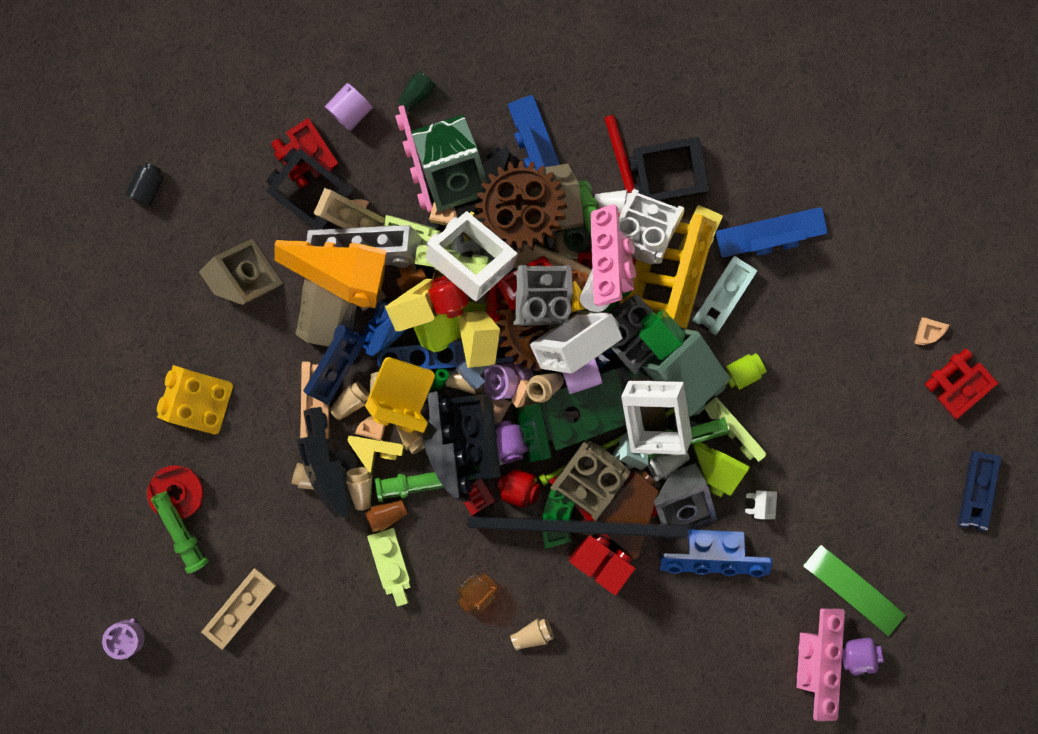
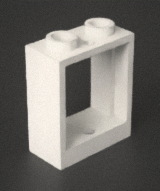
M467 211L459 218L454 217L447 224L446 229L440 234H434L426 245L428 247L426 260L474 301L480 299L514 268L517 257L515 250ZM463 232L495 257L477 275L444 249Z
M578 311L568 318V323L557 325L532 342L530 346L541 369L574 373L623 338L619 331V324L612 314Z
M628 381L621 397L631 453L686 455L692 440L684 382ZM640 406L674 407L678 432L644 431Z

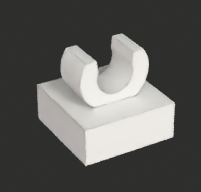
M756 491V493L746 494V498H753L755 500V508L745 509L746 513L754 514V518L775 519L776 491Z

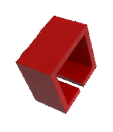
M586 533L568 558L569 562L589 577L593 576L597 583L616 596L635 570V567L631 564L633 559L619 548L616 551L608 547L610 542L602 535Z

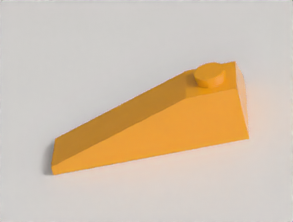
M276 240L274 261L347 302L354 303L360 307L376 308L384 281L387 250L357 243H350L349 248L336 247L335 243L325 242L324 247L313 246L307 241Z

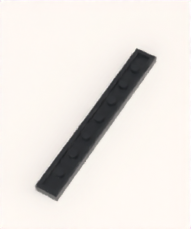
M481 515L467 517V527L479 529L687 538L692 535V525Z

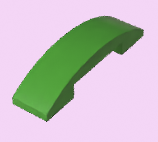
M822 545L817 548L803 565L888 637L906 616L867 581Z

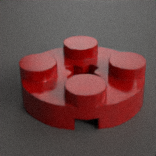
M180 465L164 467L157 471L148 486L147 499L149 505L155 513L159 514L151 502V498L165 491L169 495V492L172 491V486L176 485L178 489H182L183 494L180 495V500L176 501L175 497H170L181 519H186L192 516L202 505L204 497L202 481L190 468Z

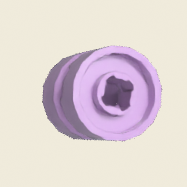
M513 362L494 364L489 366L483 373L482 378L485 380L482 384L486 394L491 393L494 400L513 398L521 380L529 381L534 374L531 368L523 369V362L516 365Z

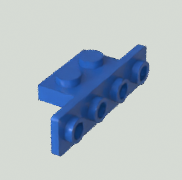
M529 95L509 103L508 108L517 129V133H514L516 143L519 149L524 148L527 158L523 159L526 168H528L531 162L535 163L536 171L542 165L545 167L560 165L534 96Z
M818 207L718 230L715 234L721 257L756 251L758 256L772 253V247L783 245V250L800 246V240L826 234L827 227L823 209Z
M692 530V535L688 537V554L663 553L660 560V570L673 574L685 571L695 572L699 575L722 573L726 576L749 574L753 577H761L770 574L773 561L772 558L745 557L744 532Z

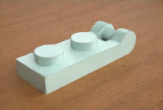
M734 256L692 321L698 325H705L709 328L708 331L716 335L757 270ZM710 308L719 312L716 319L707 314Z

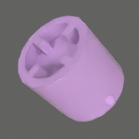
M348 83L325 106L326 110L350 132L373 108Z
M595 358L574 373L562 372L570 394L602 384Z
M135 619L119 621L110 626L103 634V649L114 659L128 658L138 652L143 646L145 639L144 631L135 622Z

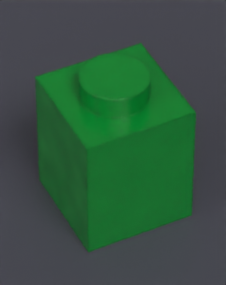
M662 309L657 314L652 312L642 320L639 336L660 360L683 345L685 332L665 309Z

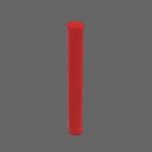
M615 115L605 117L604 120L625 190L628 193H632L635 182Z

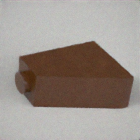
M637 471L611 500L597 520L649 523L654 501L658 494V488L655 486L658 482L646 471L643 474ZM607 534L634 559L639 556L645 536Z

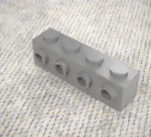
M410 225L308 230L307 242L313 246L324 247L325 242L335 243L336 247L349 248L350 243H357L387 250L385 266L394 265L406 268L409 264H415L417 247L422 245V237Z

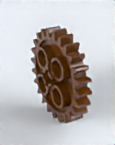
M521 160L518 168L515 169L512 163L509 162L508 171L498 167L499 176L496 177L489 174L491 183L481 184L486 192L477 193L478 199L482 201V203L475 204L477 211L482 212L476 216L477 220L484 222L482 223L502 241L506 242L512 249L514 245H517L519 251L523 252L524 246L528 244L533 251L535 248L534 242L537 241L542 246H545L543 238L547 236L554 239L551 230H561L557 220L566 219L565 214L560 211L568 207L566 202L561 201L566 197V194L563 190H559L562 187L560 180L554 181L555 175L553 172L546 175V168L543 165L536 171L534 162H531L528 168H525ZM514 189V193L510 197H501L504 190ZM532 189H542V192L537 197L529 196ZM525 202L526 205L522 206V210H518L517 208L521 206V203ZM543 204H546V206H545L544 208L538 207V206H541V205H543ZM498 205H503V206H504V207H500L499 209H497V206H498ZM533 215L542 216L537 224L528 223ZM505 216H513L510 224L501 225V220Z
M501 300L500 303L505 309L496 311V314L501 316L502 319L495 323L501 327L499 337H503L504 341L498 346L508 347L505 354L506 357L515 355L513 364L516 365L523 362V369H530L533 365L534 371H541L536 357L530 348V340L532 337L537 340L553 329L555 325L559 324L541 325L539 330L530 331L522 338H519L521 332L537 325H514L516 309L511 310L506 300Z

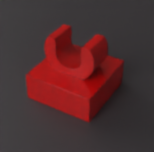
M482 479L471 483L470 502H464L471 515L495 502Z

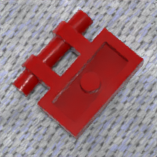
M309 118L286 132L291 140L289 144L284 146L280 138L271 143L275 150V157L279 162L282 161L284 165L286 163L283 161V158L292 147L297 150L302 145L330 168L334 169L339 166ZM304 161L300 166L296 164L288 174L291 182H295L299 189L302 190L309 185L304 176L306 173L311 171L316 180L323 175Z
M966 348L961 353H955L949 358L950 362L940 371H934L930 375L932 378L924 384L930 392L938 386L944 390L936 399L953 419H958L998 384L981 363H977L972 368L967 365L966 362L973 355ZM955 371H960L963 376L954 384H951L947 378Z

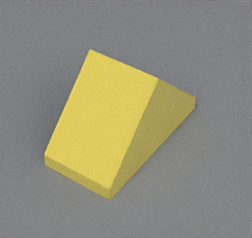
M484 310L463 312L457 318L467 368L494 365L500 328Z

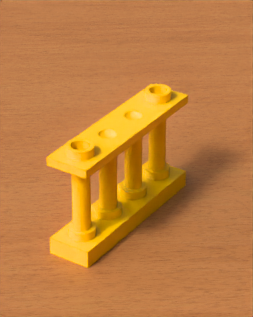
M693 214L690 224L679 223L675 233L687 235L684 249L667 248L663 256L665 259L680 261L675 277L650 272L652 264L635 259L636 277L633 278L634 290H632L629 296H622L619 304L635 294L639 295L642 299L646 283L673 288L668 304L647 299L642 300L654 313L665 309L680 328L687 329L716 222L703 215Z

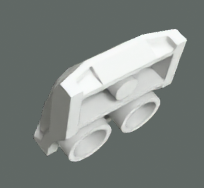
M633 189L619 217L620 231L627 238H630L634 244L635 253L632 256L648 264L662 263L669 241L682 219L684 207L679 206L676 208L639 194L638 190Z

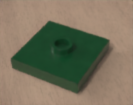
M537 403L512 409L515 425L521 426L519 428L524 434L523 443H527V451L523 454V463L551 458L541 404Z

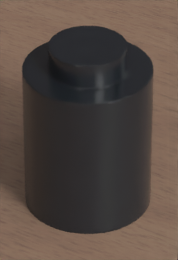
M147 162L144 167L139 165L125 195L151 207L164 179V176L160 174L162 169Z

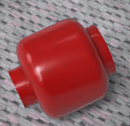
M446 276L433 280L431 282L432 286L428 290V296L435 313L447 315L448 319L463 314L462 309L469 302L468 295Z
M513 469L507 475H502L498 483V490L501 491L503 502L521 509L527 508L530 504L534 505L541 489V485L538 484L535 475L519 469Z

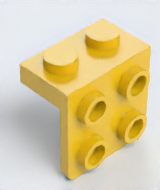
M387 357L381 365L365 407L372 415L373 420L381 425L387 426L389 423H392L409 433H413L414 430L424 433L428 422L420 412L435 374L432 370Z
M173 365L172 370L167 373L165 378L166 389L164 396L160 398L157 405V418L211 434L219 433L232 392V383Z

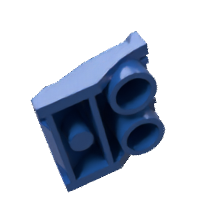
M379 300L374 309L372 319L368 321L363 333L365 337L363 348L366 349V354L371 356L378 354L389 347L405 331H395L385 306L393 302L392 300H389V302Z

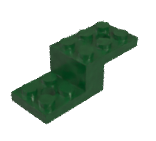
M623 366L600 374L602 380L600 385L572 394L565 387L558 390L548 401L538 402L542 406L544 421L555 450L557 451L626 425L621 397L626 388L625 382L646 376L645 371L640 367L639 372L634 375L627 366ZM568 407H576L580 411V418L577 422L569 423L565 420L564 412Z

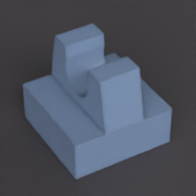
M464 361L455 370L475 390L485 382L480 374L489 366L467 368V363Z

